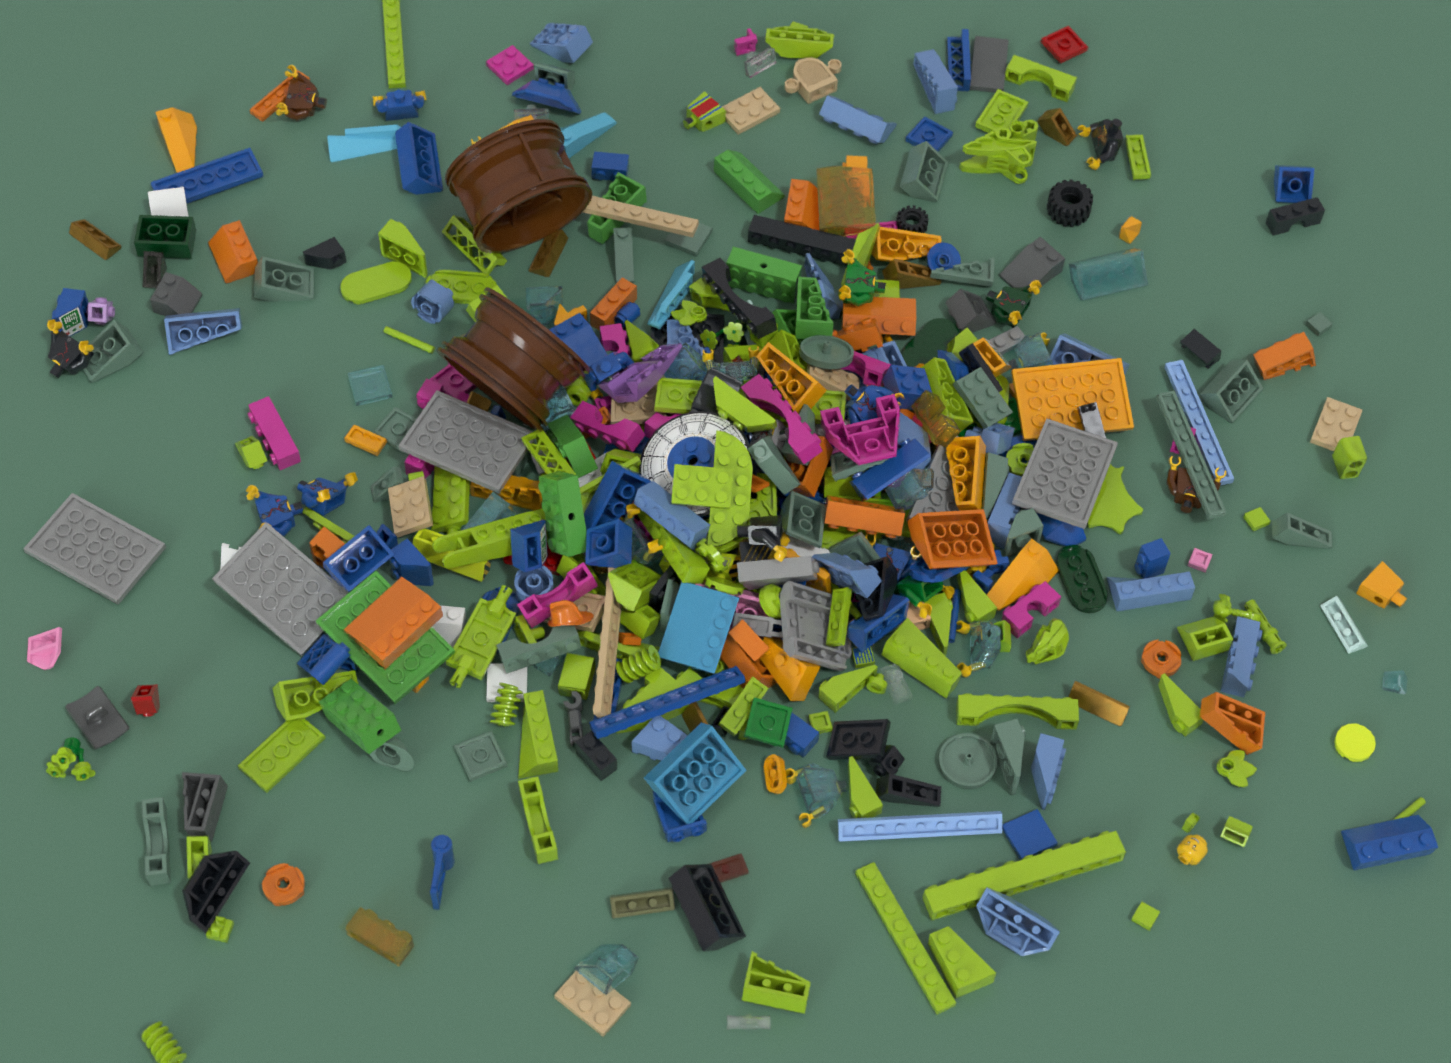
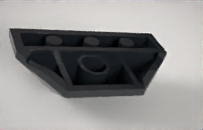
M238 851L204 855L182 890L189 920L203 933L208 932L216 916H218L250 864Z

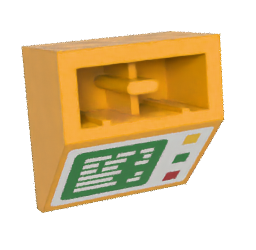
M983 337L973 343L995 378L1011 369L1010 364L988 339Z

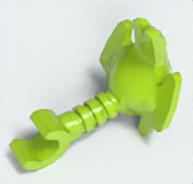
M1219 594L1220 600H1216L1213 604L1214 617L1224 623L1228 622L1226 617L1229 615L1260 622L1261 613H1253L1252 609L1247 611L1232 609L1228 595Z

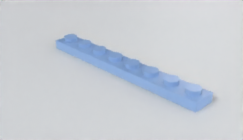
M1179 360L1165 363L1164 368L1191 428L1196 429L1194 437L1210 474L1215 479V470L1219 467L1217 472L1219 476H1223L1225 470L1227 473L1225 478L1221 479V485L1233 483V474L1184 361Z
M1001 811L838 819L839 842L1002 833Z

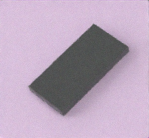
M975 36L970 90L993 93L997 89L1004 91L1008 39Z

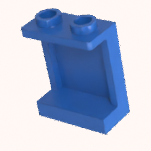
M653 791V802L667 842H679L685 837L692 835L695 837L700 836L707 831V822L702 814L693 823L686 825Z

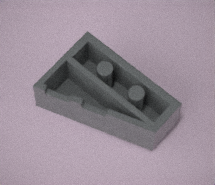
M182 772L184 781L185 830L189 836H209V840L212 842L228 786L221 775Z

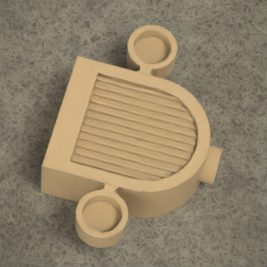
M816 58L800 59L795 63L793 78L785 81V91L788 93L798 91L808 104L837 91L838 79L834 74L841 71L842 64L837 59L830 60L828 66Z

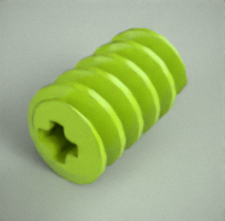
M652 645L648 647V650L644 648L641 652H636L635 656L630 655L628 659L624 658L622 662H616V670L626 683L638 680L640 677L646 676L647 673L650 674L661 667L659 653Z
M499 683L503 689L497 690V693L501 696L495 697V701L500 704L493 705V708L498 712L491 713V716L496 720H490L489 722L509 727L515 725L510 719L517 717L512 711L519 709L514 703L521 702V699L516 697V695L523 694V692L514 685Z
M162 1021L156 1022L144 1030L141 1038L146 1043L147 1048L151 1049L150 1052L155 1056V1060L158 1063H182L186 1059V1053H181L182 1047L177 1046L178 1041L176 1039L171 1040L173 1034L167 1033L169 1031L168 1026L161 1027L163 1025Z

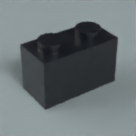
M592 731L575 742L576 754L601 781L617 770V758L596 738Z

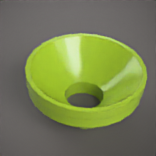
M769 584L760 589L759 601L763 611L769 617L778 620L781 618L779 597L782 588Z

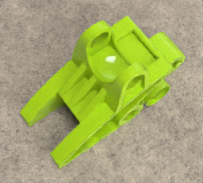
M1026 120L1024 122L1013 121L1009 129L1004 127L998 128L963 145L962 151L965 154L976 156L961 162L960 169L962 172L1002 173L1017 184L1025 183L1028 178L1025 168L1032 166L1037 141H1035L1038 131L1037 122L1034 120ZM1022 174L1024 178L1019 179L1015 175Z

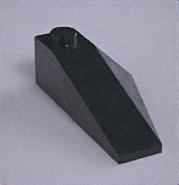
M887 556L864 563L866 566L871 565L876 568L878 576L882 580L868 598L856 594L865 621L884 616L897 586L898 570Z

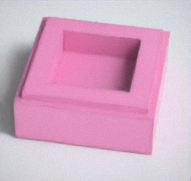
M1194 548L1187 566L1206 573L1213 554Z

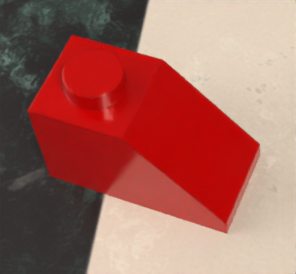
M158 684L137 685L131 697L136 714L148 717L158 712L160 708Z

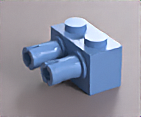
M1000 423L985 429L976 426L973 428V431L967 430L965 437L981 436L986 445V453L999 455L1010 450L1014 428Z

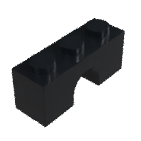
M1318 197L1270 209L1265 223L1274 236L1289 232L1290 227L1298 221H1301L1304 227L1320 224L1325 209Z

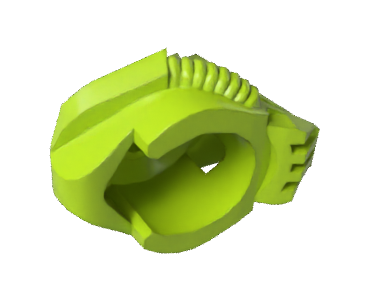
M1054 618L1049 622L1048 626H1041L1032 647L1026 651L1027 663L1034 662L1036 665L1057 659L1064 654L1069 641V634L1062 620Z

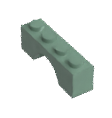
M575 625L552 627L549 636L537 643H522L514 638L496 644L506 674L582 648Z
M163 797L142 800V817L147 846L145 876L150 886L171 883L167 807Z

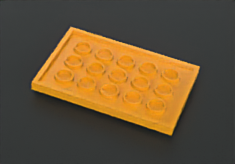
M1121 358L1012 369L1011 371L1023 441L1038 440L1046 418L1083 430L1077 407L1097 402L1105 433L1133 430L1134 428Z

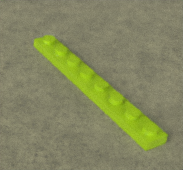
M382 0L389 89L405 88L400 0Z
M873 862L856 870V876L936 1014L938 1015L956 1006V1001L876 864Z

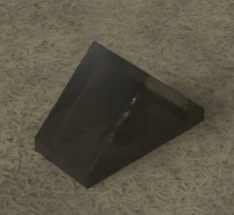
M144 251L143 287L157 288L167 270L163 252Z

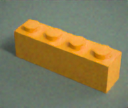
M981 436L943 438L950 466L949 470L953 482L956 506L960 511L981 509L986 455L985 443Z
M511 475L499 494L471 482L470 484L471 496L533 511L542 509L541 504L543 500L538 487L539 481L530 480L523 476Z

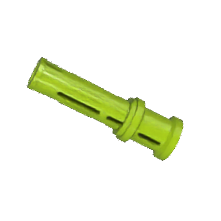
M1254 599L1247 601L1244 605L1246 610L1252 609L1253 613L1262 614L1259 630H1262L1261 638L1269 645L1271 654L1283 651L1287 644L1279 637L1278 630L1270 625Z

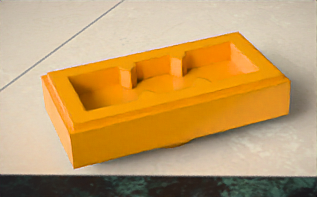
M353 425L344 438L346 443L376 456L379 455L387 443L386 438L357 425Z

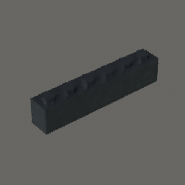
M754 215L748 229L747 242L806 256V253H810L812 258L847 266L848 263L842 262L843 252L848 249L853 250L856 239Z

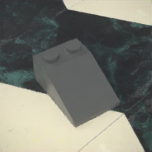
M1039 237L1027 245L1000 273L999 277L1010 287L1029 286L1034 280H1038L1043 286L1063 271L1065 258L1042 237Z

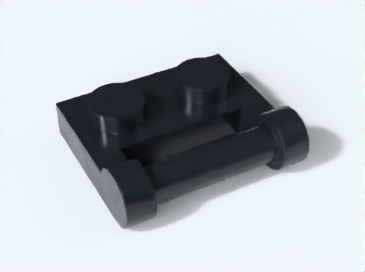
M671 565L649 592V606L657 613L662 609L661 606L668 579L680 585L678 576Z

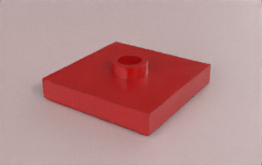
M1069 25L1041 38V43L1060 64L1088 50V46Z

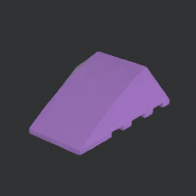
M681 343L661 345L641 358L642 362L630 364L622 373H616L611 376L612 380L609 382L603 381L598 385L617 403L637 402L664 375L683 346Z

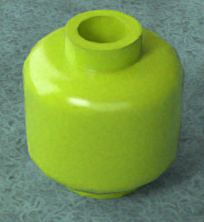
M577 379L573 385L566 388L565 398L572 405L579 406L582 401L587 402L592 391L588 388L585 380Z

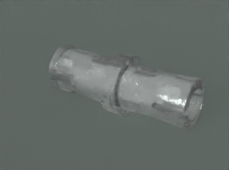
M746 1014V1016L727 1015V1030H770V1016H751V1014Z

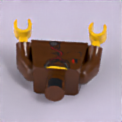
M289 65L287 68L292 73L285 71V76H293V79L290 80L285 103L280 102L276 106L280 108L276 111V114L278 116L284 114L286 117L299 121L309 116H314L316 107L325 109L327 99L319 97L317 87L305 76L297 72L294 65Z
M1171 456L1168 460L1171 469L1168 470L1167 486L1170 493L1174 496V502L1182 504L1181 511L1191 513L1192 508H1201V503L1187 470L1178 467V470L1176 469L1181 463V458L1178 457L1177 464H1173V456ZM1219 467L1216 468V478L1213 479L1217 491L1221 486V479L1225 478L1227 474L1225 470L1224 475L1219 476L1217 474Z

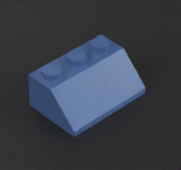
M825 553L812 556L815 561H818L819 568L823 567L828 570L831 576V583L842 588L849 587L852 589V592L868 598L882 581L878 576L876 568L871 565L866 566L859 560L854 561L845 554L842 556L837 553Z

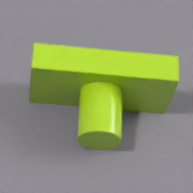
M523 615L515 617L513 629L520 642L532 644L537 643L536 640L545 637L542 626L530 629Z

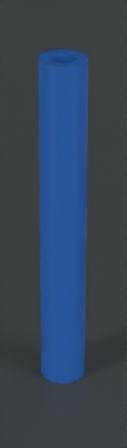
M954 589L949 643L955 642L956 622L958 621L961 598L960 589Z

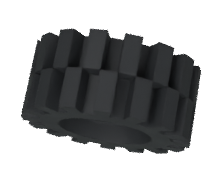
M910 205L906 209L903 207L897 214V228L899 230L925 233L928 226V214H926L925 210L921 211V207L916 209L915 205H913V208H910ZM915 220L918 222V224L912 225L908 224L906 221Z

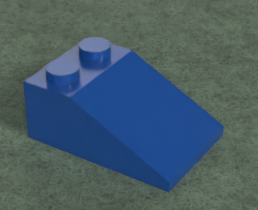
M580 313L549 329L570 347L588 367L608 355L590 324Z

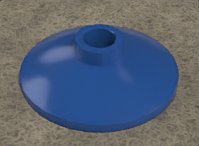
M941 242L930 248L927 254V264L931 271L941 267L944 270L952 269L953 265L961 264V257L953 245ZM939 259H942L944 264H941Z

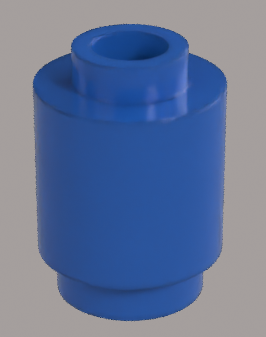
M626 303L614 317L615 323H621L622 328L626 327V320L633 323L640 316L639 306L636 303Z

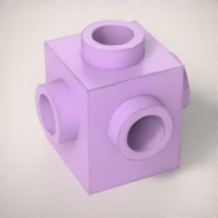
M97 297L89 302L87 306L88 321L104 325L112 320L115 316L113 301Z

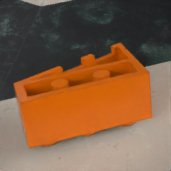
M865 318L861 320L860 324H848L842 330H833L832 333L833 337L848 342L855 352L862 350V352L868 351V347L877 345L878 348L883 347V337L876 318Z

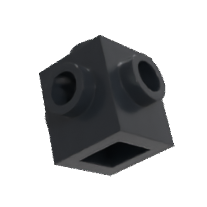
M886 745L883 758H871L868 763L873 768V772L882 777L887 774L895 775L905 758L894 745Z

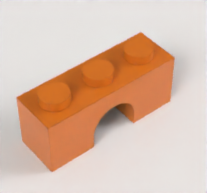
M622 277L590 312V326L600 331V326L615 324L614 317L619 309L628 302L634 303L636 301L637 285Z

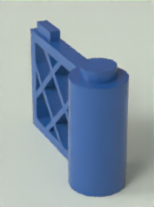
M323 634L297 664L324 686L351 656L348 653L350 649L343 642L340 644L335 643L328 635Z
M438 835L431 842L435 866L430 895L433 909L440 910L446 871L451 869L455 863L452 841L446 835Z

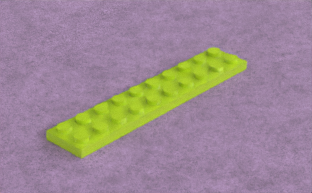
M660 378L657 385L655 412L689 413L702 381ZM740 386L738 393L746 398ZM773 386L772 389H773V390L777 389V390L779 391V393L781 394V396L783 397V395H782L781 391L779 390V388H778L777 386ZM827 390L811 409L815 414V424H821L820 411L839 407L844 420L845 392ZM763 410L771 417L783 422H787L780 415L771 411Z

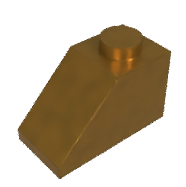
M1061 108L1047 110L1037 120L1045 135L1064 146H1068L1077 136Z

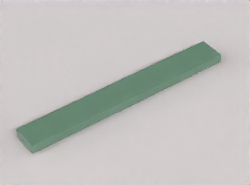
M1175 390L1157 394L1156 399L1207 520L1226 516V509Z

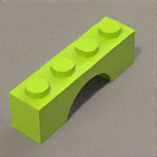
M1013 55L1005 73V80L1017 85L1027 81L1042 82L1049 87L1053 98L1068 102L1077 80L1075 76Z
M537 776L518 781L519 793L537 863L541 864L558 860L557 846L547 817L539 778Z

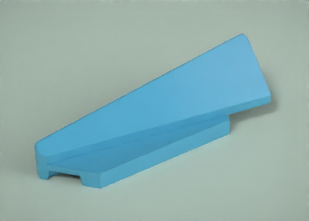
M386 125L345 129V136L328 135L330 161L336 162L397 149L395 132L401 126Z
M690 260L675 268L647 323L649 326L661 329L671 316V311H675L689 293V286L693 283V276L695 274V261Z

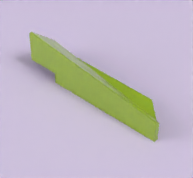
M878 223L858 234L852 250L855 255L854 258L865 267L868 265L880 230V224ZM846 271L843 276L841 286L845 285Z
M576 629L581 646L597 652L600 650V633ZM618 642L616 658L628 659L630 655L635 656L636 652H641L644 648L648 650L650 644L641 643V646L623 645ZM654 646V647L657 649V651L659 652L660 647H659V646Z

